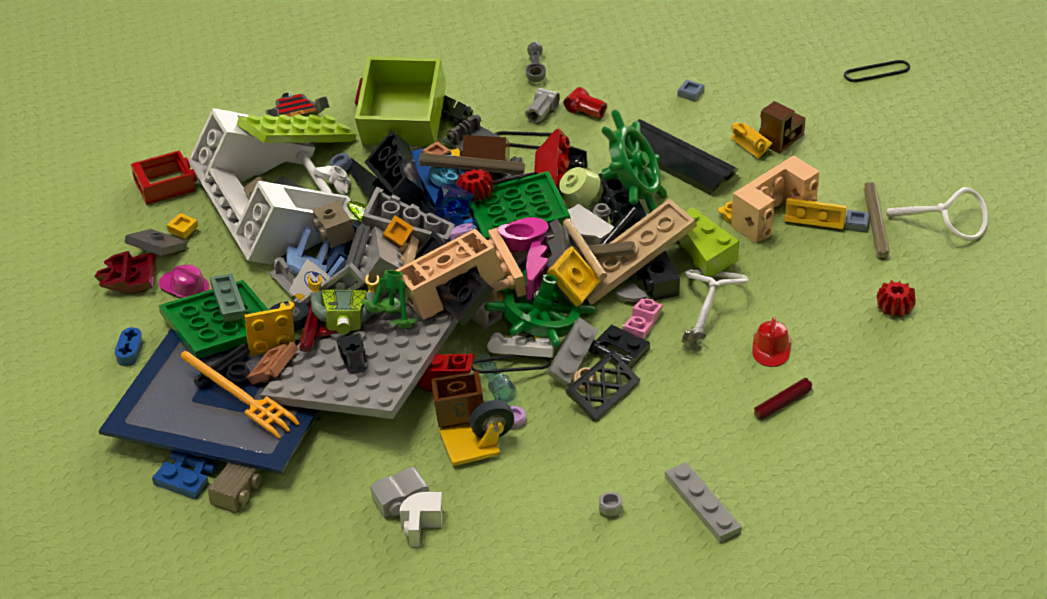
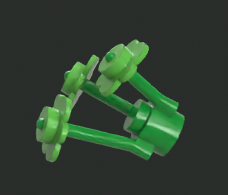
M386 270L384 278H379V285L373 301L363 299L361 303L366 305L365 309L370 311V313H379V310L389 314L401 312L402 319L393 320L391 324H398V328H410L412 323L417 322V318H407L405 281H402L403 273L396 270ZM383 287H385V291L390 292V297L388 299H381L380 303H378ZM399 292L400 301L395 298V293Z

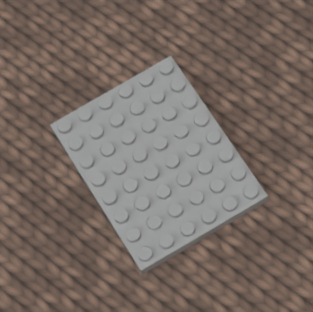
M388 292L383 299H388L390 297V292ZM400 294L395 295L398 301H400ZM406 301L407 318H417V322L412 323V327L403 329L398 328V324H391L393 320L402 319L401 312L389 314L379 310V313H374L366 322H363L359 330H350L349 333L344 335L335 333L315 337L312 350L309 353L301 352L299 350V343L297 345L298 350L278 376L273 377L260 394L261 400L267 396L279 405L394 419L458 321L444 306V310L438 312L433 317L423 320ZM360 333L368 368L364 372L351 374L347 371L344 361L340 357L336 339Z

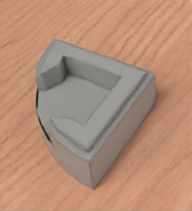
M631 284L617 291L615 298L623 303L628 301L636 302L637 304L641 298L647 299V295L635 284Z

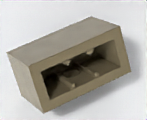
M338 201L313 210L315 217L312 219L313 226L316 232L319 231L322 241H327L331 248L354 240L355 231L352 220Z

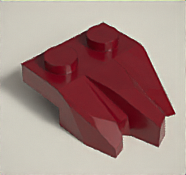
M129 251L114 254L103 261L108 267L98 270L94 277L100 282L99 286L102 288L128 293L145 291L153 288L157 258L151 252L134 257L131 256Z

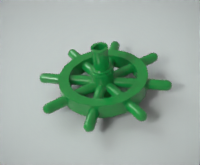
M615 109L611 115L617 130L612 131L607 126H604L601 130L603 135L609 140V152L612 161L609 167L602 169V175L607 182L619 177L621 183L629 192L630 204L635 205L638 199H645L651 213L657 208L653 195L657 193L662 198L667 196V191L660 184V170L658 166L660 157L654 154L650 144L640 133V123L636 121L632 123V127L625 126L620 112Z
M526 270L522 272L524 276V282L526 279ZM550 274L543 275L540 289L535 292L532 300H528L526 295L518 297L514 289L506 288L500 290V292L504 293L502 302H487L484 305L486 311L503 312L506 319L513 325L510 329L512 336H517L523 331L533 336L549 338L552 346L555 348L561 345L559 337L569 334L580 314H594L596 312V307L593 305H579L576 307L571 300L567 302L556 288L557 278ZM560 313H567L568 317H566V316H564V315H562V314H560Z

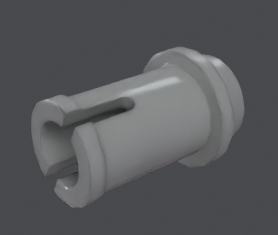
M599 203L593 209V214L608 223L610 208L604 203Z

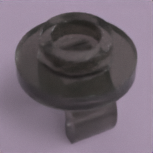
M691 327L690 330L685 329L681 342L684 343L683 348L687 349L690 345L693 350L700 351L702 346L695 343V338L704 340L706 335L702 332L694 333L695 327Z

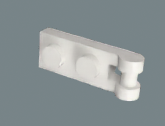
M500 333L492 334L487 345L490 352L499 354L553 357L555 347L552 346L548 338L540 337L535 340L526 339L524 336L504 338Z

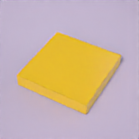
M572 246L547 271L548 274L557 278L556 284L576 307L583 303L601 281Z

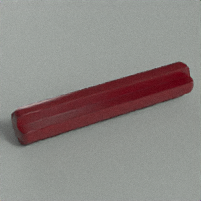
M311 305L299 345V350L306 353L312 350L319 324V319L313 314Z
M808 378L799 380L754 407V415L759 420L764 419L812 390V382Z

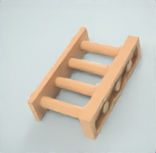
M498 229L488 230L490 240L487 241L494 246L504 276L506 277V279L491 285L494 288L493 292L509 288L510 290L514 289L518 297L526 295L524 276L503 238L498 233Z

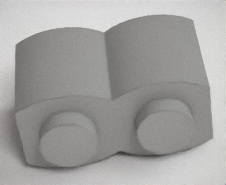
M416 467L404 469L393 477L382 478L370 486L372 499L384 518L400 515L401 504L409 496L420 492H429L428 485Z

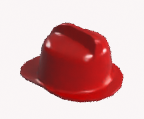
M772 317L771 321L760 324L754 335L752 348L753 357L756 362L767 367H777L788 360L791 338L787 327L783 323L778 322L776 317Z

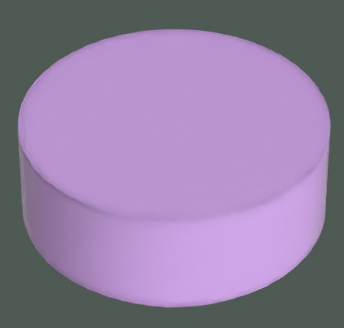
M510 406L514 414V424L511 429L523 427L526 423L525 410L518 406Z

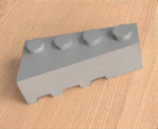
M376 187L362 215V224L369 226L370 232L375 226L385 231L396 215L414 227L408 238L413 235L419 240L417 250L432 231L437 233L446 243L450 242V233L455 224L432 213L425 214L421 212L419 207L414 204L409 206L401 202L400 198L395 195L390 197L384 194L383 189Z
M376 226L369 233L359 266V271L365 277L369 274L370 283L377 281V275L379 278H384L386 270H397L403 264L402 260H400L401 253L398 252L400 247L383 237L384 231ZM365 282L356 290H366L368 292L369 289ZM383 287V290L381 292L380 298L378 300L379 303L380 300L383 299L388 293L385 291V287Z

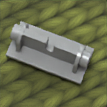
M278 257L274 260L275 270L270 271L269 274L293 298L295 296L289 292V289L297 274L287 268V260L285 258Z

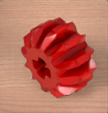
M473 169L470 172L465 171V174L459 175V179L456 180L458 194L461 200H466L467 202L484 201L485 197H490L491 192L494 191L493 180L489 172L483 171V169L478 171Z
M890 280L889 284L883 283L876 297L878 309L883 310V314L890 313L892 317L894 315L902 317L903 314H910L916 304L915 289L910 288L909 283L902 284L901 281L894 282Z

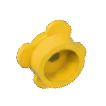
M727 202L724 207L718 208V213L722 214V218L727 222H731L732 202Z

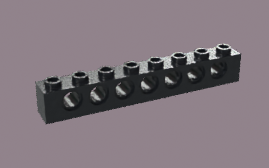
M600 173L598 176L603 187L602 203L610 208L609 218L611 222L615 223V226L632 206L639 211L620 233L621 235L647 216L639 199L635 205L630 204L629 192L623 186L619 177L607 182L602 173ZM663 251L637 271L638 277L644 281L646 293H650L654 301L679 296L680 277L666 251Z

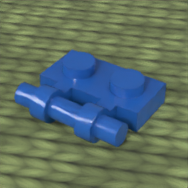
M172 451L170 459L176 462L172 464L165 461L152 477L153 485L196 500L209 483L208 476L205 473L215 474L217 465L210 463L208 459L202 457L198 459L192 457L191 454ZM187 466H191V467H194L195 469L192 471V470L186 469V467H187Z

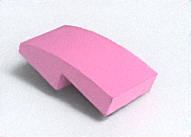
M641 298L633 307L632 316L623 325V330L645 339L659 317L663 305L651 299Z

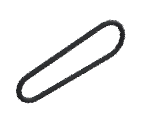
M499 131L494 134L550 136L552 133ZM510 143V146L533 149H538L540 147L535 145Z
M513 354V355H506V356H499V357L478 359V360H473V364H475V363H481V362H488V361H495V360H502V359H509V358H516V357H523V356H525V355H514V354ZM542 357L548 362L544 366L478 370L472 366L471 370L474 372L479 371L480 374L541 370L548 368L551 365V360L549 357Z

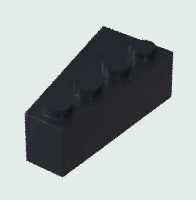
M391 130L364 163L393 195L399 197L403 203L410 206L420 199L424 189L409 143Z

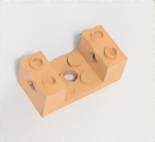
M793 155L733 193L731 227L756 244L764 238H768L772 234L774 207L779 206L781 203L787 205L788 198L817 202L820 171Z
M476 229L396 270L403 273L402 281H405V300L423 320L433 317L438 312L444 310L436 287L447 283L459 274H464L473 268L490 285L505 277L494 246Z

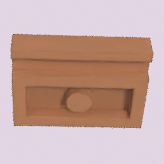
M291 342L288 346L284 344L269 349L247 376L252 385L259 382L266 383L273 377H277L298 350L295 343Z

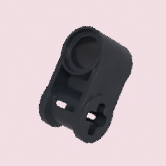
M357 333L336 339L340 357L343 359L347 371L351 374L364 372L368 368V363L364 355L365 349L361 334Z

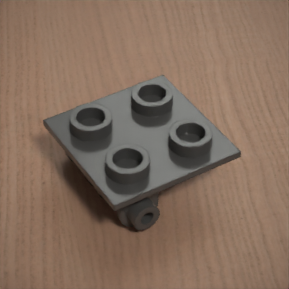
M471 115L467 121L464 120L455 128L450 129L443 142L455 149L458 148L462 152L464 135L500 136L480 126L482 120L479 115Z

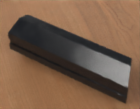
M641 119L637 120L640 123V133L646 138L654 154L660 157L658 161L660 170L709 195L719 187V183L723 179L729 180L737 173L738 168Z

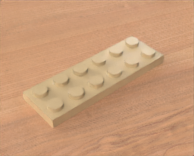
M668 199L610 243L633 241L636 245L635 254L596 258L606 272L607 278L599 282L585 301L589 305L594 304L697 227L695 219L672 200Z

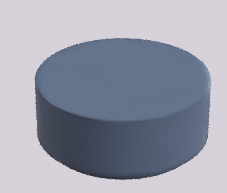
M340 153L330 161V166H339L344 171L348 170L352 164V160L346 153Z

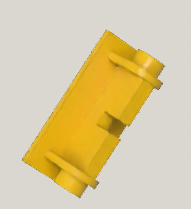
M735 122L731 126L733 135L730 138L758 159L773 144L746 123Z

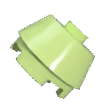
M580 167L566 172L559 185L564 202L570 208L577 204L585 208L593 201L597 203L603 193L599 176Z

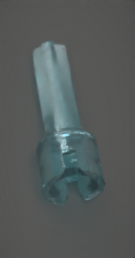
M488 353L478 356V359L491 358ZM494 361L479 363L482 370L498 369ZM485 374L489 380L488 389L495 400L509 403L515 398L517 390L506 374Z

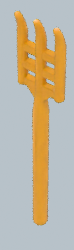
M184 351L181 353L182 360L243 403L249 405L250 409L246 410L244 414L272 433L277 439H280V435L271 426L273 422L287 432H290L285 422L280 419L283 415L297 426L300 424L292 413L266 396L263 400H254L245 391L189 352Z

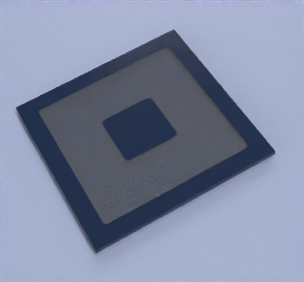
M171 328L98 430L99 434L282 474L320 410L280 405L292 413L300 424L297 426L283 415L280 419L285 422L290 432H287L273 422L271 426L280 435V439H277L272 433L244 414L246 410L250 409L249 405L243 403L214 381L203 389H199L194 384L193 380L201 372L181 359L182 352L187 351L190 354L191 352ZM295 340V344L297 346L300 343V340ZM237 347L211 354L205 358H199V360L210 367ZM248 355L240 363L246 364L251 372L264 355L255 357ZM226 371L222 376L227 379ZM248 380L242 384L235 385L249 394L254 400H261L260 394L270 381L252 385Z

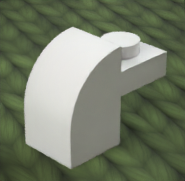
M442 492L416 493L409 496L401 504V528H404V537H409L410 547H420L421 528L442 527Z

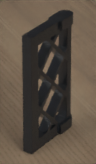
M611 350L569 386L565 392L595 421L633 388L640 379L622 361V358L615 351ZM611 361L615 365V369L604 368V365ZM600 372L601 382L589 381L592 375ZM605 373L616 374V385L605 383ZM620 375L625 376L629 380L624 386L621 385ZM581 385H585V395H581L576 389ZM590 386L601 387V398L590 396ZM605 388L616 389L617 392L607 399ZM590 401L601 402L602 405L595 410L590 405Z

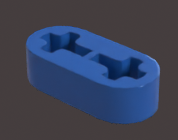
M130 327L121 332L115 348L116 361L119 365L129 366L136 362L143 344L142 334L138 328Z

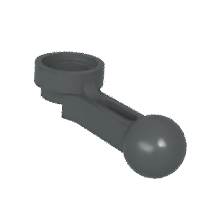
M532 42L527 47V52L531 56V64L526 67V77L531 82L537 83L545 78L546 68L543 64L539 63V56L543 53L542 45L538 42Z

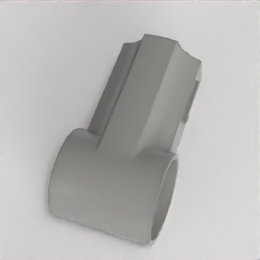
M538 88L534 101L525 111V117L534 124L542 121L550 110L555 111L557 109L560 94Z

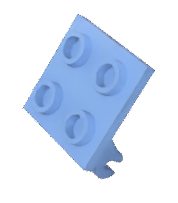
M307 226L302 233L297 248L290 245L287 247V268L293 273L298 274L305 261L310 259L326 272L327 260L324 257L329 246L327 241L323 242L317 258L303 253L310 234V227Z

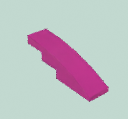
M547 234L534 238L527 255L525 288L528 300H532L535 292L540 289L543 275L547 274L548 271Z

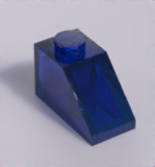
M456 184L441 185L435 203L437 216L443 218L468 215L474 194Z

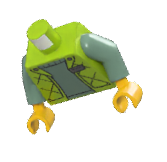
M318 274V283H313L309 275L307 286L312 290L310 297L313 314L321 322H325L328 330H337L339 334L344 335L349 333L350 330L361 329L362 323L374 315V312L370 313V311L365 309L366 305L362 304L361 301L363 299L373 301L375 290H377L379 285V276L377 275L375 283H370L369 274L366 276L365 281L369 289L368 292L366 290H322V292H319L322 284L321 275Z

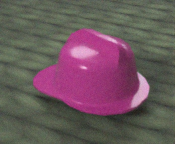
M523 218L499 226L498 233L503 236V240L510 253L529 250L535 237L546 233L548 223L539 218Z
M193 265L176 266L173 271L167 272L159 279V286L162 290L177 295L180 298L209 290L208 281L202 276L201 271Z

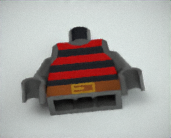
M284 93L281 98L275 101L276 107L266 110V115L279 117V115L294 117V115L309 117V115L317 116L330 106L327 96L315 99L314 102L308 100L304 94L292 96L291 93Z

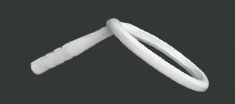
M966 187L956 191L946 203H939L938 206H911L887 209L888 217L940 212L948 230L954 236L966 241L976 240L981 237L988 225V211L983 197L976 190ZM963 193L974 195L979 201L983 213L981 228L978 233L972 236L957 231L952 226L948 217L947 208Z
M688 270L685 272L686 277L707 282L710 286L709 293L701 308L691 337L693 340L700 341L716 288L721 285L747 284L749 282L747 276L721 271L713 277L730 279L716 282L711 277L703 276L701 270Z

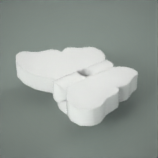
M326 166L315 168L313 171L315 175L328 179L329 183H333L341 195L347 194L350 179L341 167Z

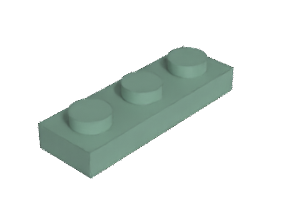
M233 274L210 277V284L223 322L237 321L245 318L246 310Z

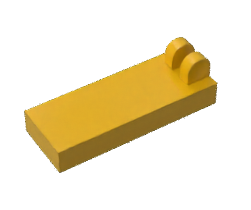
M787 199L784 221L844 229L847 206Z

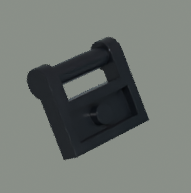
M611 324L596 340H593L588 352L605 357L613 350L632 369L650 350V342Z

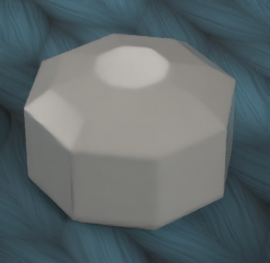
M605 492L599 497V511L605 516H617L622 512V497L616 492Z

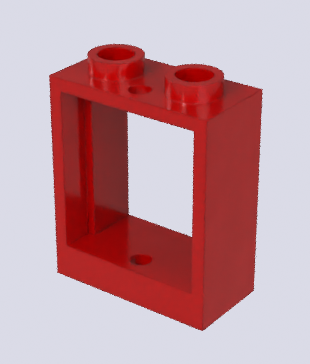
M180 150L131 163L133 180L146 205L195 191L194 182L197 181L194 169L190 170L189 160L187 157H183ZM179 171L181 174L180 176L150 184L149 179Z

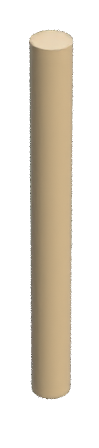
M565 219L563 221L564 227L599 280L606 279V272L572 221Z

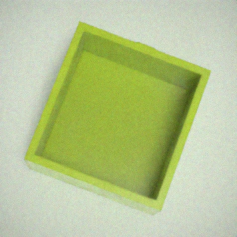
M367 56L355 115L362 144L379 145L391 130L409 143L410 146L428 147L437 141L446 89L441 58Z

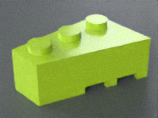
M693 207L685 211L695 219L697 227L678 241L686 253L691 255L696 268L699 267L703 276L713 277L738 261V239Z

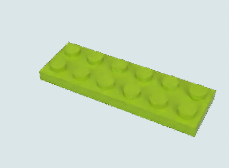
M248 115V117H239L236 124L263 143L354 142L357 135L349 130V126L338 123L336 118L331 115H324V117L309 115V117L294 115V117L279 115V117Z

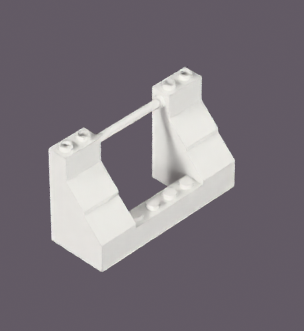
M212 108L189 158V163L248 261L274 265L276 258L285 255L288 245L297 248L306 226L310 227V234L304 250H308L322 242L319 231L316 232L312 223V219L315 218L313 210L335 201L340 203L353 224L357 226L362 224V216L350 198L345 195L333 194L324 179L313 173L316 167L310 160L315 150L312 142L263 143L236 125L239 117H248V115ZM286 161L303 164L321 190L315 191L258 181L249 199L243 190L241 182L254 175L259 176Z

